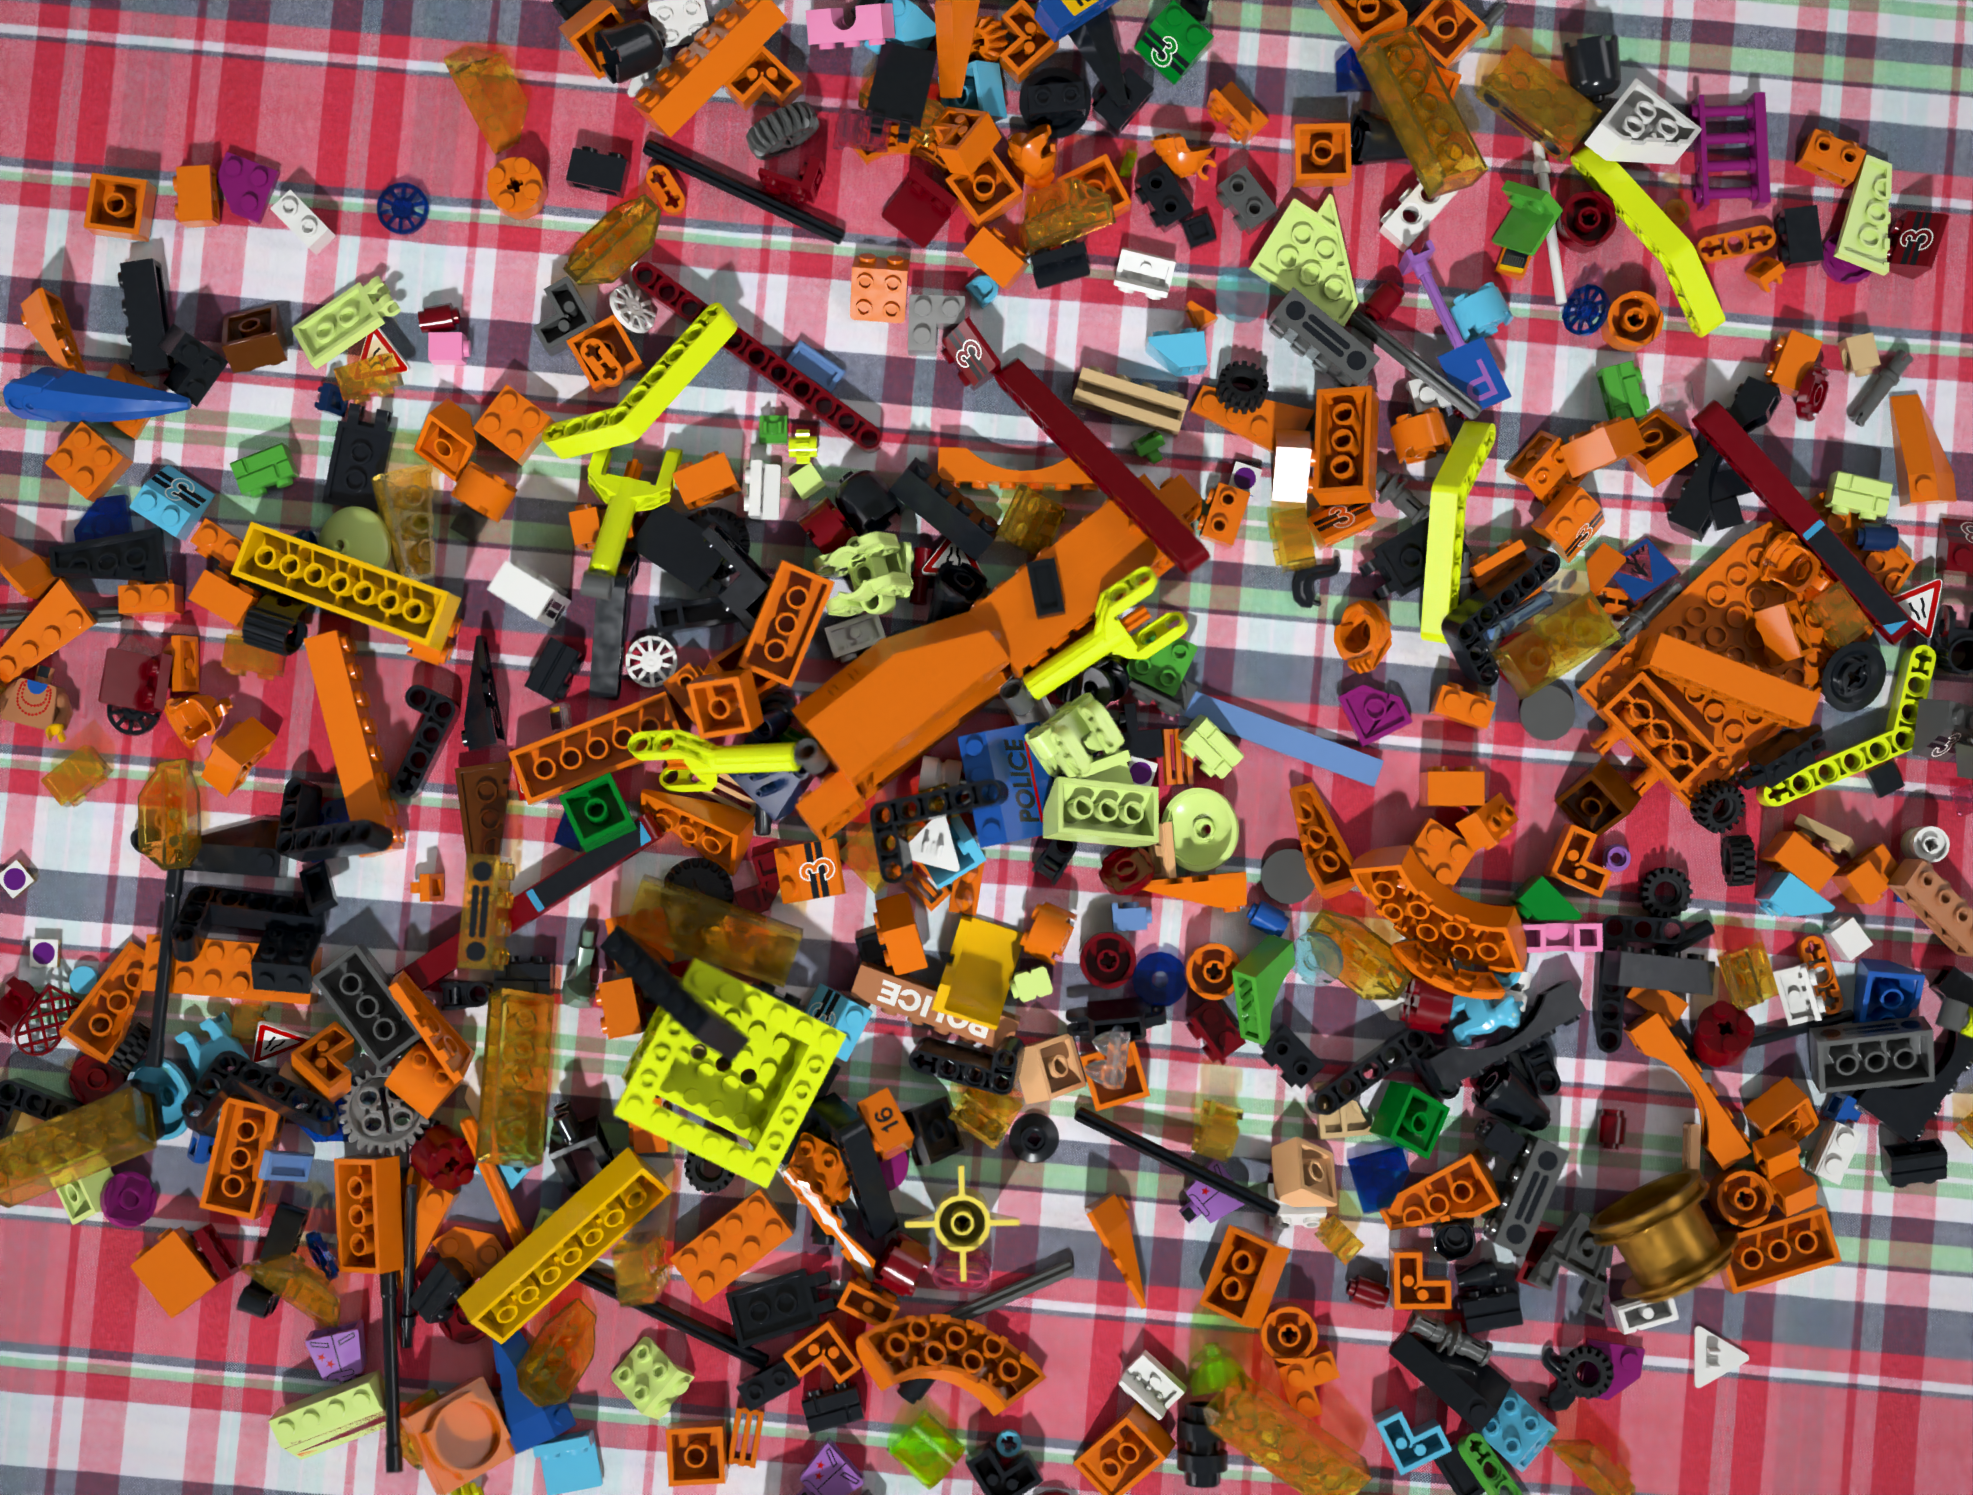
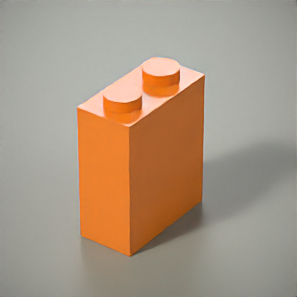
M170 1227L157 1237L159 1243L152 1248L148 1245L135 1255L137 1260L130 1265L171 1319L180 1315L221 1282L219 1277L217 1278L212 1274L208 1258L198 1251L193 1239L183 1227L172 1230Z

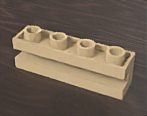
M1089 365L1088 369L1082 367L1072 404L1168 434L1178 435L1189 400L1183 399L1184 395L1182 393L1169 390L1167 394L1158 391V387L1151 383L1142 382L1141 385L1132 383L1130 377L1122 374H1115V377L1104 374L1105 370L1096 366Z

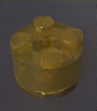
M1204 1099L1199 1113L1201 1116L1199 1124L1201 1126L1195 1125L1191 1138V1141H1193L1191 1150L1195 1151L1196 1154L1228 1163L1240 1131L1237 1122L1238 1119H1243L1244 1109L1213 1099Z

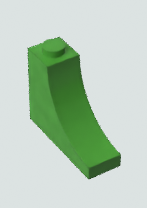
M1268 935L1232 969L1241 1038L1261 1045H1265L1270 1040V1020L1277 993L1285 977L1296 964L1293 941Z

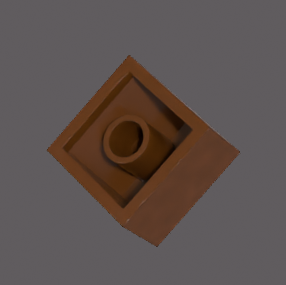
M277 303L223 316L222 349L233 374L250 372L255 368L278 365L283 361H287L288 344Z
M1602 757L1585 770L1554 801L1578 827L1596 834L1598 838L1628 816L1641 797Z

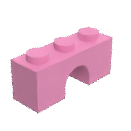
M893 3L855 6L856 20L851 28L844 21L843 8L806 10L808 44H819V50L836 49V43L844 42V48L860 47V41L865 40L869 41V46L885 44V39L895 38Z
M1522 923L1526 937L1527 953H1546L1548 951L1603 952L1602 923Z

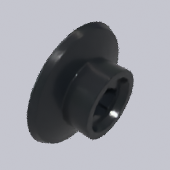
M1030 1113L1021 1116L1012 1125L1009 1133V1143L1013 1153L1022 1161L1041 1163L1048 1160L1057 1150L1059 1133L1056 1125L1050 1118L1039 1113ZM1031 1133H1036L1041 1137L1037 1145H1033L1027 1140Z

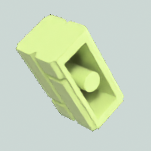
M1836 471L1829 476L1823 505L1832 508L1831 512L1834 514L1848 515L1849 512L1859 514V519L1875 522L1876 518L1884 517L1887 514L1893 484Z
M1201 714L1178 736V739L1183 743L1180 749L1191 759L1196 757L1202 763L1199 768L1210 778L1214 775L1223 779L1244 757V754L1208 717Z
M1043 964L1030 968V971L1025 969L1016 972L1013 976L1014 980L1009 981L1014 999L1020 997V1000L1023 1002L1036 999V995L1043 997L1052 994L1053 988L1047 969Z

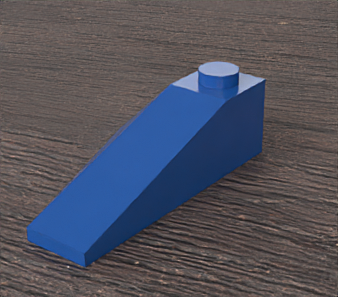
M1860 958L1854 991L1853 1014L1855 1019L1852 1021V1024L1908 1018L1912 1010H1916L1921 1001L1925 974L1889 960Z

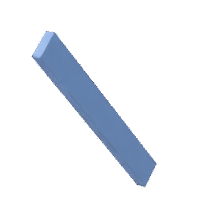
M1197 691L1183 716L1194 720L1198 715H1204L1220 731L1371 787H1375L1384 762L1381 759Z

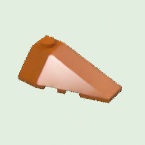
M980 0L935 1L941 98L962 97Z
M1919 395L1890 396L1889 405L1900 507L1957 502L1954 473Z
M1310 782L1289 789L1306 869L1319 894L1325 900L1347 893L1356 885L1349 871L1354 860L1314 784Z
M648 789L641 791V814L644 815L647 812H651L661 829L665 832L672 831L682 838L681 844L686 848L694 847L704 855L703 858L716 862L730 875L734 876L737 873L753 837L755 816L730 805Z
M1246 872L1154 879L1142 889L1217 908L1223 907L1224 913L1240 911V906L1247 905Z
M1476 1148L1377 1204L1376 1207L1389 1230H1396L1440 1221L1446 1222L1465 1217H1477L1502 1202L1493 1174L1480 1151Z
M411 1165L401 1182L403 1254L406 1185L415 1184L418 1186L415 1250L416 1274L432 1245V1241L437 1236L458 1198L460 1191L455 1188L451 1190L436 1189ZM403 1269L397 1270V1287L402 1290Z
M1112 1191L1084 1207L1085 1212L1105 1247L1107 1246L1113 1262L1123 1274L1122 1276L1140 1308L1143 1309L1146 1307L1130 1222L1126 1213L1130 1208L1122 1194L1117 1197L1115 1192Z

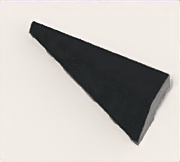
M1106 9L1068 35L1117 106L1122 111H1125L1131 106V103L1126 95L1124 86L1126 81L1119 64L1121 59L1113 24L1109 19L1108 10Z

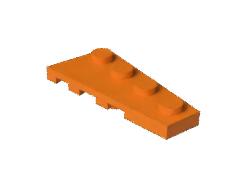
M1205 385L1202 386L1190 412L1273 454L1276 429L1305 431L1315 411L1265 399L1259 409L1256 408V411L1253 413L1249 409L1247 414H1242L1240 409H1238L1237 413H1233V407L1227 410L1224 408L1225 402L1219 403V397H1216L1217 389Z
M64 577L59 579L0 648V679L5 685L98 623Z
M401 971L394 976L388 989L453 1083L456 1084L464 1078L475 1052L405 971Z

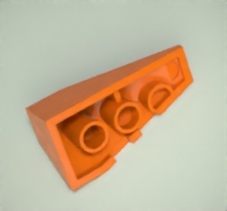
M43 287L37 289L21 303L23 313L20 316L25 328L31 331L59 369L87 374L62 299Z
M0 533V572L22 596L41 601L62 577H54L52 575L49 557L46 558Z
M129 941L59 1030L61 1038L85 1054L105 1064L108 1063L115 1051L125 1040L142 991L145 951Z

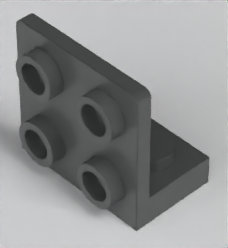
M1183 679L1176 695L1172 697L1139 680L1137 683L1130 681L1128 684L1133 690L1132 695L1137 700L1147 705H1150L1153 701L1158 704L1157 708L1161 712L1173 718L1176 714L1184 716L1198 689L1197 685Z

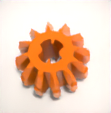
M991 15L977 17L969 58H976L978 61L996 62L1000 59V54L1006 50L1004 46L1010 43L1005 39L1008 30L1002 29L1003 21L995 20V17Z

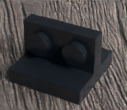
M947 1096L901 1111L914 1135L910 1150L916 1166L922 1165L925 1167L965 1149Z

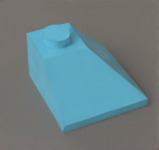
M886 0L884 4L893 3L895 38H888L885 41L927 50L936 36L935 22L909 0ZM868 40L864 43V47L880 55L882 45L869 46Z

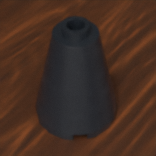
M1359 109L1358 112L1360 114H1354L1351 119V165L1353 166L1419 158L1421 153H1424L1426 150L1427 137L1424 136L1422 130L1365 109Z
M947 561L941 564L936 572L926 625L932 621L944 620L966 613L971 610L970 607L980 598L985 599L990 592V587L987 588L986 586L988 580L985 575L977 568L962 562L961 566L952 565L954 561Z
M1509 1060L1497 1066L1493 1063L1478 1079L1476 1084L1480 1088L1477 1094L1472 1092L1471 1095L1472 1102L1478 1108L1532 1132L1543 1130L1550 1123V1109Z

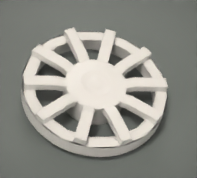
M629 284L618 286L612 291L610 306L615 317L623 326L636 333H645L653 327L655 317L657 316L650 305L652 302L641 294V290H636L630 287ZM617 293H619L623 299L618 298ZM638 320L639 326L634 325V322Z
M645 636L636 640L628 649L625 660L626 669L629 676L637 684L648 688L663 686V682L676 673L678 656L671 643L664 638ZM652 640L661 642L656 651H653ZM648 641L649 651H645L640 644ZM664 645H666L671 652L663 655L659 654ZM636 647L643 654L642 656L632 654ZM672 656L673 665L664 663L663 659ZM630 659L639 660L640 664L631 667ZM662 667L671 669L667 677L661 671ZM643 668L644 670L637 678L633 671ZM647 672L650 673V683L642 681ZM658 672L663 680L655 683L654 673Z

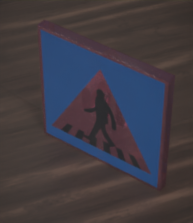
M1646 536L1621 553L1626 557V562L1611 580L1636 605L1681 575V572Z

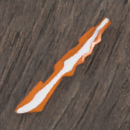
M790 1164L785 1165L781 1172L789 1181L790 1188L802 1205L805 1204L809 1208L813 1218L825 1234L833 1235L841 1244L843 1249H840V1252L860 1276L872 1282L876 1258L841 1228L843 1219L832 1212L831 1204L825 1201L823 1194L814 1189L809 1180L797 1174Z

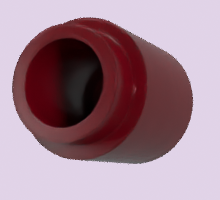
M1392 280L1381 283L1364 302L1366 307L1365 313L1375 322L1378 320L1384 322L1402 303V297L1405 295L1404 291Z
M452 303L424 307L423 311H418V320L422 333L457 330V324H461L458 307L453 308Z
M1601 1109V1115H1598L1596 1142H1602L1601 1148L1618 1150L1619 1144L1625 1145L1627 1118H1624L1623 1110Z
M1357 1274L1354 1279H1349L1346 1286V1294L1349 1295L1350 1302L1373 1310L1377 1308L1383 1310L1388 1302L1390 1289L1385 1287L1382 1282Z

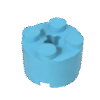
M1493 282L1481 286L1478 289L1479 292L1470 296L1468 293H1464L1453 300L1454 306L1449 309V312L1464 343L1467 340L1469 342L1474 341L1482 336L1485 339L1498 332L1497 327L1503 322L1507 326L1513 320V315L1499 288L1495 287Z

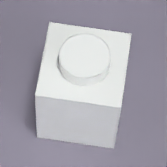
M1838 916L1827 924L1829 928L1823 932V935L1842 960L1851 961L1873 945L1853 917Z

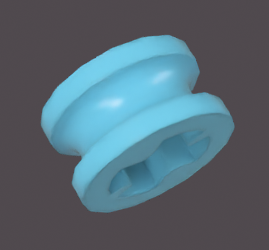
M1005 1429L998 1434L996 1447L1000 1454L1012 1457L1020 1451L1021 1437L1017 1431ZM1007 1436H1012L1013 1442L1017 1443L1015 1447L1011 1446L1010 1450L1005 1449V1444L1001 1442L1003 1438L1007 1440Z

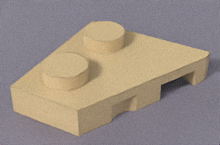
M1800 813L1794 822L1797 829L1810 837L1812 841L1815 839L1820 841L1831 851L1841 853L1853 859L1858 850L1851 837Z
M1327 1081L1314 1082V1090ZM1342 1081L1340 1089L1344 1094H1347L1349 1089L1345 1082ZM1321 1095L1317 1101L1321 1110H1325L1328 1105V1100L1324 1095ZM1354 1099L1333 1114L1316 1115L1319 1139L1374 1135L1369 1132L1371 1126L1367 1123Z

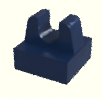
M323 382V386L318 388V392H321L319 402H315L314 406L317 410L331 415L345 417L351 390Z

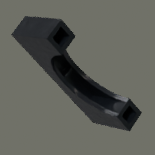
M617 925L600 945V948L693 1039L731 1062L734 1061L751 1040L734 1023L715 1011L681 983L668 970L671 963L657 949Z
M1944 965L1929 988L1939 997L1941 1002L1946 997L1965 1003L1973 1008V979L1955 966ZM1948 1030V1039L1944 1052L1934 1066V1082L1855 1090L1851 1096L1857 1100L1855 1106L1903 1141L1912 1143L1914 1140H1918L1924 1134L1926 1129L1924 1126L1930 1117H1935L1942 1107L1940 1103L1944 1097L1956 1089L1958 1085L1957 1079L1961 1073L1966 1072L1972 1066L1973 1038Z

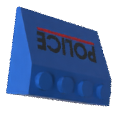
M1040 721L957 737L967 784L982 780H1000L1009 789L1008 799L1003 804L972 811L980 848L1043 835V809L1053 782L1052 777L1045 771L1025 740L1026 733L1035 726H1041ZM991 785L988 790V796L991 800H994L997 797L998 790L995 785Z

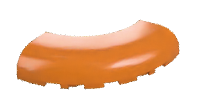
M1411 845L1373 849L1358 857L1350 866L1349 871L1362 895L1364 897L1368 896L1376 906V913L1390 920L1394 924L1393 928L1411 941L1414 938L1427 946V951L1444 959L1447 956L1455 958L1462 962V965L1471 967V964L1488 967V971H1524L1527 961V943L1515 906L1504 907L1483 904L1451 891L1438 882L1423 867Z
M908 1315L893 1321L889 1320L860 1335L856 1341V1350L859 1358L881 1392L900 1382L913 1379L942 1380L971 1393L987 1407L993 1416L1005 1410L1047 1378L1038 1365L1024 1351L1020 1352L1008 1342L1009 1339L1005 1336H998L986 1329V1326L968 1319L964 1321L952 1318L951 1315Z

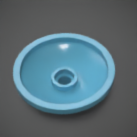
M163 1058L162 1068L146 1067V1059L141 1060L132 1068L127 1080L140 1079L144 1082L159 1084L165 1123V1134L159 1140L176 1138L188 1129L184 1123L181 1104L192 1090L190 1083L184 1073L174 1063Z

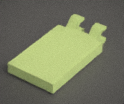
M379 276L372 278L365 286L360 282L291 328L310 364L316 370L385 324L383 317H392L400 313V307L396 301H393L389 288L382 282Z

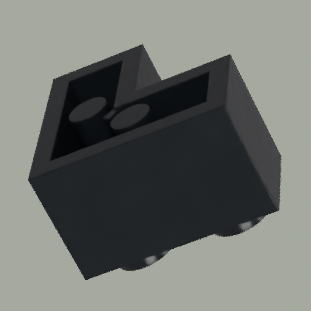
M174 323L157 345L178 361L163 384L176 394L189 398L191 404L197 407L224 370L228 361Z
M989 1441L966 1456L965 1463L985 1495H1023L1044 1482L1043 1473L1029 1450L1004 1465Z

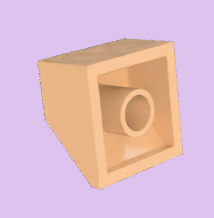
M1068 1033L1024 1045L1025 1052L1019 1081L1026 1105L1048 1101L1087 1086L1074 1039Z
M1294 1137L1271 1147V1164L1274 1179L1273 1190L1276 1200L1292 1207H1328L1338 1205L1332 1152L1299 1137Z

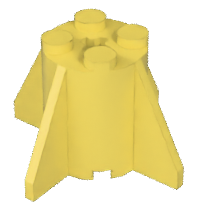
M958 1165L959 1188L951 1189L942 1195L937 1204L936 1213L905 1220V1228L934 1227L936 1236L942 1244L952 1251L960 1252L961 1281H966V1252L975 1250L984 1242L989 1235L990 1226L1020 1225V1219L990 1212L989 1203L984 1195L975 1189L965 1187L964 1165ZM959 1215H965L968 1218L966 1219V1223H960V1218L956 1217Z

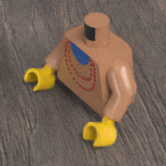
M38 665L34 680L20 677L0 694V719L43 729L49 742L52 741L54 735H57L59 742L63 743L66 740L64 731L68 728L74 712L69 696L65 694V688L51 685L55 668Z

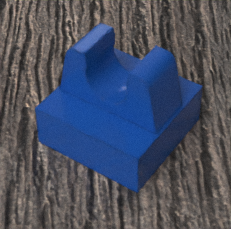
M1833 1092L1822 1115L1844 1125L1847 1119L1857 1123L1862 1113L1853 1108L1857 1101L1856 1099L1841 1092Z
M193 1131L187 1158L193 1163L198 1164L210 1162L212 1153H209L208 1149L211 1145H214L215 1137L208 1135L204 1131Z

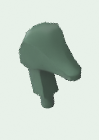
M584 929L582 943L577 944L572 973L569 978L563 981L562 1002L574 1008H591L595 999L597 984L590 977L591 962L595 946H593L594 930Z

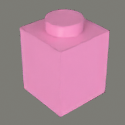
M428 332V360L433 365H467V357H471V341L467 340V337L462 332Z

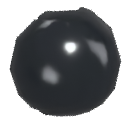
M1461 1219L1441 1222L1433 1233L1434 1251L1436 1254L1443 1256L1447 1261L1466 1258L1472 1254L1476 1246L1475 1231L1468 1223Z

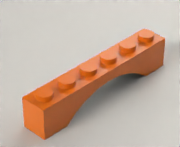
M938 447V475L942 479L949 481L954 489H960V485H971V489L986 490L988 485H999L1000 490H1016V486H1027V490L1041 491L1044 490V486H1055V491H1071V487H1082V491L1086 492L1099 491L1097 485L1069 457L1042 469L1018 471L992 465L977 457L967 448Z
M1649 1010L1624 1027L1623 1030L1638 1052L1665 1062L1686 1082L1696 1100L1700 1113V1144L1714 1165L1725 1171L1752 1152L1747 1146V1143L1750 1141L1746 1134L1740 1128L1736 1129L1731 1122L1734 1117L1725 1105L1720 1106L1716 1100L1718 1096L1717 1091L1709 1082H1704L1700 1076L1703 1071L1694 1059L1689 1060L1684 1052L1687 1050L1684 1042L1678 1036L1674 1037L1668 1028L1671 1027V1023L1663 1013L1658 1014L1655 1011Z

